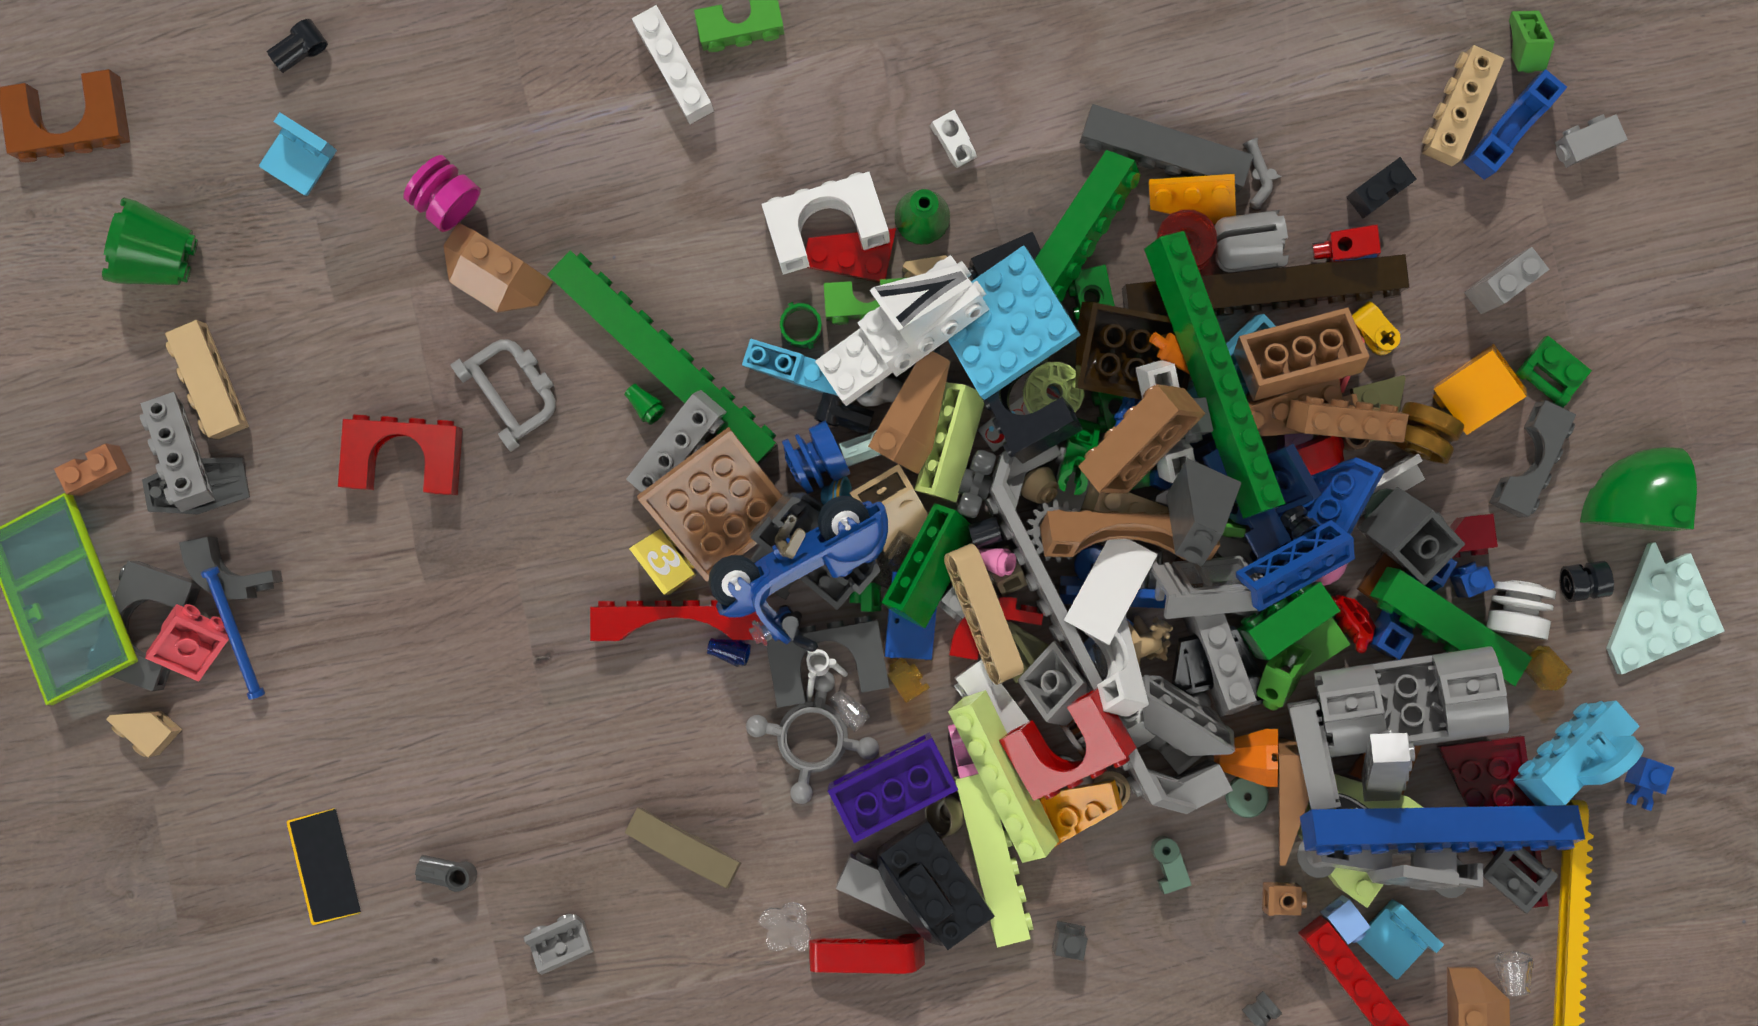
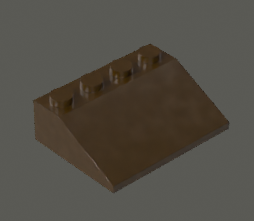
M1082 302L1077 325L1080 336L1076 338L1075 388L1142 400L1136 367L1161 360L1157 357L1159 348L1149 342V339L1155 332L1166 338L1168 333L1175 335L1169 317L1095 302ZM1175 367L1179 387L1185 388L1187 391L1190 374Z

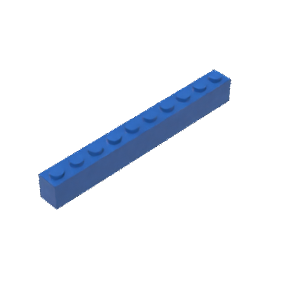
M1578 805L1312 809L1300 816L1305 851H1316L1317 855L1334 854L1336 850H1344L1345 855L1362 853V850H1371V854L1388 853L1389 849H1398L1399 854L1416 852V849H1425V853H1437L1443 851V848H1451L1454 853L1466 852L1470 848H1478L1479 852H1489L1496 850V847H1504L1505 851H1518L1523 849L1522 847L1530 846L1531 851L1546 850L1549 846H1556L1557 850H1569L1575 848V843L1585 840Z

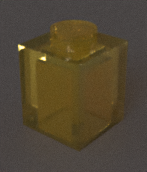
M1538 646L1529 654L1533 658L1525 672L1542 690L1556 691L1567 683V677L1572 671L1549 646Z

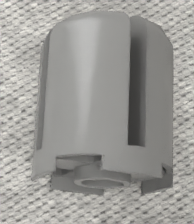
M1280 210L1223 217L1217 221L1212 233V247L1216 253L1214 255L1215 262L1222 272L1253 271L1283 267L1288 264L1289 255L1283 256L1285 239H1288L1284 215L1278 216Z

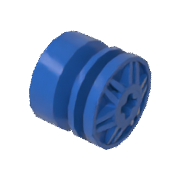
M826 421L808 428L811 442L807 444L799 434L795 435L800 446L796 449H793L788 438L782 441L786 462L796 482L801 485L807 494L814 492L809 483V480L814 477L821 489L824 487L821 474L827 472L834 482L851 474Z

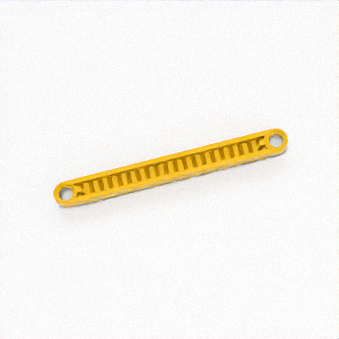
M1571 799L1566 804L1578 805L1585 840L1575 843V848L1562 850L1553 1026H1579L1585 1022V1019L1581 1018L1579 1013L1585 1011V1007L1581 1006L1580 1002L1585 1000L1586 996L1581 994L1580 990L1586 988V984L1581 982V978L1586 977L1587 973L1581 969L1588 963L1582 959V955L1588 953V950L1583 948V944L1589 942V939L1583 936V932L1589 930L1584 921L1590 919V915L1584 913V909L1590 907L1585 898L1591 896V892L1587 891L1585 887L1591 884L1586 875L1592 873V869L1587 867V863L1591 862L1593 858L1588 856L1587 852L1593 850V846L1588 844V840L1593 839L1594 835L1588 832L1589 809L1584 800Z

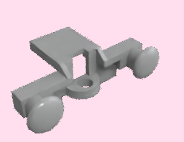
M1302 841L1297 851L1298 863L1301 869L1315 878H1324L1330 875L1335 868L1366 872L1372 883L1394 884L1424 891L1435 890L1447 898H1457L1467 888L1483 887V864H1463L1457 858V853L1452 852L1451 848H1443V851L1437 853H1425V849H1416V852L1399 854L1398 849H1389V852L1384 854H1371V850H1362V853L1345 855L1344 850H1336L1334 854L1317 855L1316 851H1305L1304 842ZM1392 854L1411 856V866L1400 865L1392 867Z

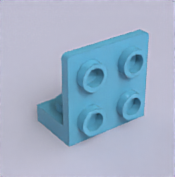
M279 112L273 122L282 129L259 164V167L304 196H308L337 150L322 138Z
M1391 899L1369 923L1370 928L1365 931V937L1356 942L1394 979H1399L1427 947L1437 953L1444 946L1410 911L1394 899Z

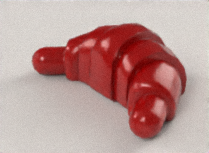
M1342 595L1331 596L1341 610L1334 615L1338 621L1337 625L1343 634H1347L1356 644V651L1361 654L1365 653L1368 644L1373 640L1376 628L1370 613L1355 598L1352 599Z

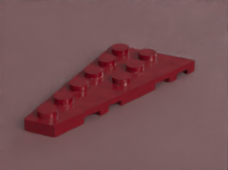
M1519 735L1437 746L1467 807L1534 806V803L1513 781L1519 774L1518 769L1528 761L1525 736ZM1530 846L1523 847L1542 863L1541 850L1531 851ZM1496 847V850L1489 851L1492 859L1502 847ZM1513 854L1509 861L1532 881L1537 883L1539 876ZM1547 892L1544 893L1533 908L1548 906Z

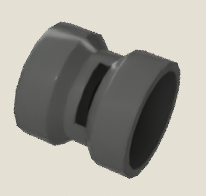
M1263 991L1256 996V1003L1247 1004L1242 1009L1255 1026H1268L1271 1018L1277 1019L1282 1015V1012Z

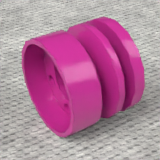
M438 155L428 160L412 176L404 190L403 199L410 205H414L418 212H426V219L441 232H445L455 227L458 222L460 223L472 210L480 196L481 189L465 174L458 176L459 169L450 164V161L443 155Z

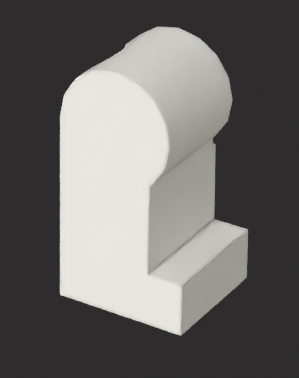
M955 110L934 120L930 124V128L937 135L950 161L956 168L977 158L976 152L969 140L970 138Z

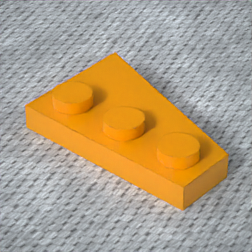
M1235 174L1149 179L1150 210L1216 224L1223 217L1236 216Z
M1115 780L1080 785L1072 789L1062 788L1059 794L1048 800L1044 796L1039 798L1059 838L1056 846L1123 808Z

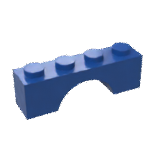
M1548 70L1542 71L1532 79L1463 163L1484 180L1496 173L1512 154L1514 147L1522 136L1555 103L1567 86Z
M1451 558L1425 586L1434 592L1442 588L1458 562ZM1382 610L1374 623L1376 628L1373 640L1368 645L1386 657L1400 660L1414 637L1413 628L1399 621L1401 616L1397 613L1389 614Z

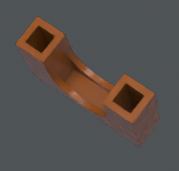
M109 69L82 73L81 78L85 97L83 118L75 128L60 134L49 133L42 120L38 90L26 83L0 87V111L7 154L19 159L20 162L28 163L37 161V157L60 158L64 157L65 153L68 152L90 153L93 151V148L115 149L121 147L120 144L129 143L130 136L121 77Z

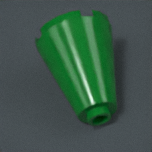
M928 189L913 190L904 195L898 202L894 216L895 224L900 234L907 241L916 245H928L945 234L950 223L949 207L946 201L934 191Z

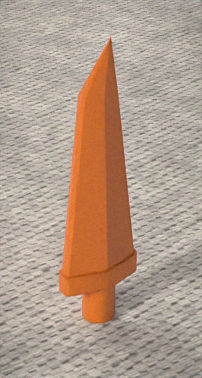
M1157 332L1153 333L1149 342L1159 348L1157 357L1174 363L1175 367L1190 374L1176 336L1168 333L1166 338H1164Z

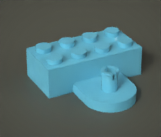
M1616 700L1599 701L1590 704L1583 703L1578 706L1573 712L1575 716L1569 722L1560 725L1555 730L1556 735L1554 738L1543 743L1537 749L1538 754L1518 769L1519 774L1513 781L1535 806L1566 805L1584 785H1602L1611 782L1627 772L1640 759L1644 747L1634 736H1631L1640 726Z

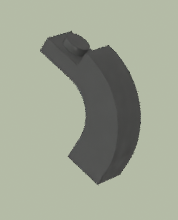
M203 537L179 542L182 559L188 573L199 586L211 593L208 582L206 578H202L201 572L217 566L220 571L218 577L227 599L257 598L256 591L274 589V583L283 582L281 571L271 570L246 576H240L230 571L221 558L217 537Z

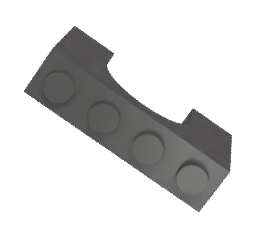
M127 561V564L122 567L119 573L120 583L117 591L112 595L129 635L130 617L139 605L148 600H154L171 607H175L176 604L183 607L186 604L195 606L201 586L194 580L140 561ZM109 616L102 621L99 628L101 635L98 643L90 652L89 660L91 662L88 667L90 670H95L123 655ZM130 638L138 662L110 677L150 691L164 690L171 670L145 659L146 653L140 651Z
M871 615L854 618L855 624L844 626L842 620L826 623L827 629L816 631L815 625L800 628L804 637L816 643L833 641L844 645L850 650L856 661L861 693L890 688L878 620L872 621ZM771 635L772 639L765 641L777 708L806 703L801 663L807 650L796 646L792 640L788 644L783 643L780 639L775 642Z

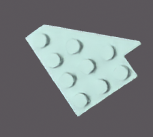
M1650 542L1646 545L1606 647L1617 674H1625L1725 631L1691 553H1686L1664 562L1656 542Z

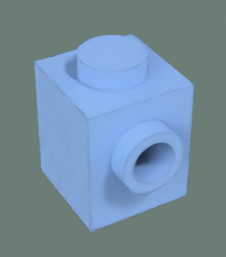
M1343 895L1320 912L1348 945L1351 942L1356 943L1363 939L1366 935L1365 931L1370 928V925L1350 899Z

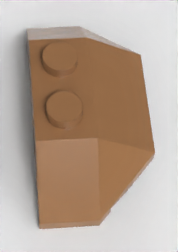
M459 222L443 245L449 282L497 313L539 306L553 284L551 280L519 258Z
M1447 967L1448 1026H1510V999L1476 967Z

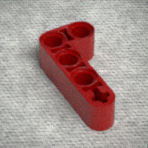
M914 933L903 934L895 939H813L809 941L810 971L824 973H913L925 965L924 938L920 934Z

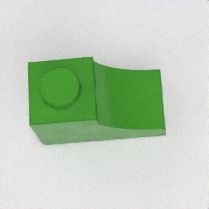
M1512 11L1509 19L1513 39L1511 57L1518 72L1544 71L1547 69L1555 41L1540 11Z

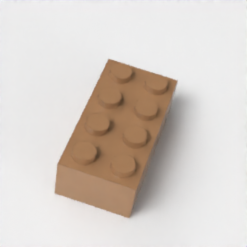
M1348 307L1239 336L1234 349V355L1253 402L1362 373L1370 357Z
M1160 384L1150 387L1143 394L1144 398L1136 406L1131 407L1123 415L1124 419L1105 433L1104 440L1085 454V460L1078 467L1098 492L1127 494L1206 414L1185 388Z

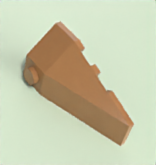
M1278 738L1280 866H1286L1301 824L1300 816L1306 811L1309 797L1297 742L1286 738Z

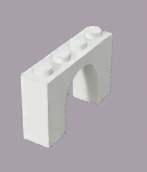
M870 172L854 173L846 179L827 181L813 189H800L793 195L783 198L774 197L762 204L783 275L810 267L801 238V231L807 218L822 209H838L848 214L855 223L863 250L890 243L889 230Z

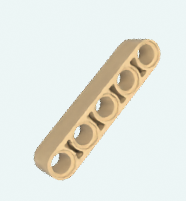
M968 544L944 556L946 569L989 678L994 684L999 685L1022 674L1024 666L979 550L974 544Z

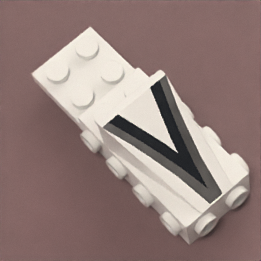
M950 255L944 260L938 261L932 269L924 274L876 286L869 290L880 306L868 312L862 320L857 322L861 327L815 361L846 406L891 373H894L896 377L990 310L982 298L987 294L977 280L971 283L968 277L972 274L962 261L957 264Z

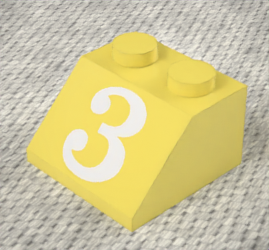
M663 529L657 530L629 548L664 595L672 594L697 575L693 570L694 566L681 554L675 543Z

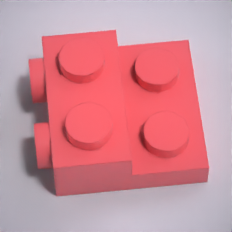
M176 604L162 624L161 632L147 650L145 659L199 682L229 640L222 619L216 616L211 617V619L202 616L200 611L190 604H186L184 607Z

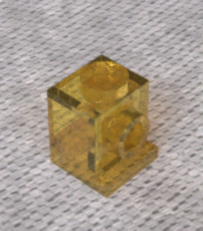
M900 658L889 665L891 671L887 675L906 703L930 688L927 682L923 684L919 682L923 676L914 663L909 666L904 658Z

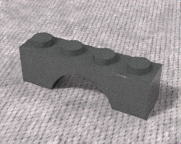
M1547 400L1534 404L1524 426V429L1529 433L1534 443L1535 455L1529 469L1520 476L1500 478L1489 502L1490 504L1519 518L1529 517L1530 514L1537 510L1540 503L1538 497L1541 490L1545 489L1551 480L1552 474H1550L1553 464H1556L1563 454V448L1561 447L1565 438H1568L1575 428L1573 421L1576 414Z

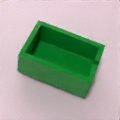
M1312 582L1267 607L1262 613L1257 615L1256 613L1250 614L1241 621L1243 626L1238 628L1237 631L1255 658L1269 661L1341 610L1321 582Z

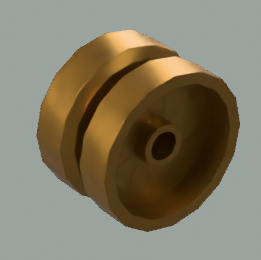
M1415 402L1405 403L1401 412L1409 414L1404 443H1391L1412 455L1419 454L1422 459L1440 464H1448L1454 452V448L1449 442L1460 439L1464 430V424L1455 417L1436 408Z

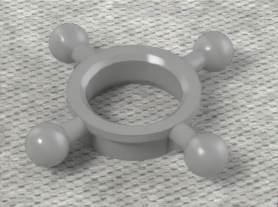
M829 671L823 676H816L814 688L816 689L814 701L802 703L790 709L783 717L780 725L768 723L766 718L761 715L751 716L746 723V730L753 737H762L765 734L777 736L779 750L784 759L791 766L800 770L798 782L790 790V796L797 804H805L812 798L813 791L809 785L811 773L821 772L834 766L841 759L845 750L855 751L861 758L867 760L873 759L879 752V744L872 737H864L860 741L848 739L847 727L842 716L833 707L825 704L827 692L831 691L835 685L834 676ZM814 712L826 716L832 721L837 730L838 741L835 750L829 757L819 762H806L799 759L793 754L788 745L787 734L791 723L798 716L805 713Z

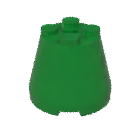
M122 198L120 205L124 206L121 213H114L106 239L103 255H106L105 261L109 264L108 269L103 268L102 270L103 280L116 284L180 285L181 281L187 283L191 273V266H188L187 263L189 255L195 256L198 246V239H195L196 236L193 235V231L136 200Z

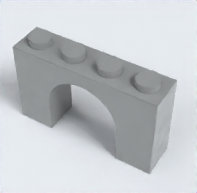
M1225 614L1183 617L1189 636L1197 635L1206 652L1214 680V687L1210 690L1219 718L1248 709L1257 700Z

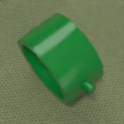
M791 302L780 318L782 336L787 343L794 347L813 349V344L818 341L822 333L820 315L815 308L808 304H793ZM799 310L812 313L818 321V329L815 335L809 340L802 342L789 338L784 330L785 321L788 316Z

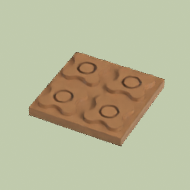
M728 427L637 495V498L707 582L711 569L720 559L730 555H743L757 544L750 538L749 534L783 495Z

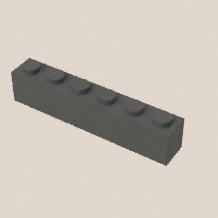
M1092 104L1079 142L1085 144L1084 147L1088 150L1095 152L1109 150L1138 161V165L1153 169L1155 166L1164 169L1166 174L1173 177H1180L1181 175L1194 177L1235 174V192L1237 193L1244 187L1253 154Z

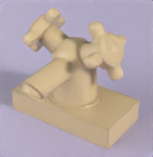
M1139 615L1134 617L1133 626L1127 621L1139 668L1140 660L1145 656L1149 660L1156 657L1167 661V648L1171 645V642L1166 640L1162 643L1161 638L1164 636V638L1169 639V632L1173 630V626L1164 620H1160L1158 617H1154V624L1150 626V629L1153 630L1151 632Z

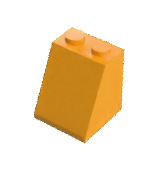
M1492 344L1434 386L1436 393L1433 394V398L1442 409L1447 407L1452 416L1464 424L1463 431L1468 435L1527 397V388L1495 344Z

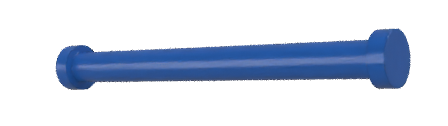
M217 566L201 572L202 578H206L249 691L247 697L249 700L264 695L265 691L258 684L219 580V568Z

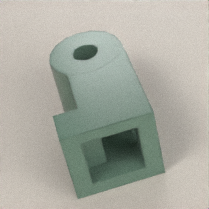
M1159 836L1154 839L1151 845V852L1159 860L1164 878L1157 880L1161 892L1168 894L1191 886L1176 842L1166 836Z

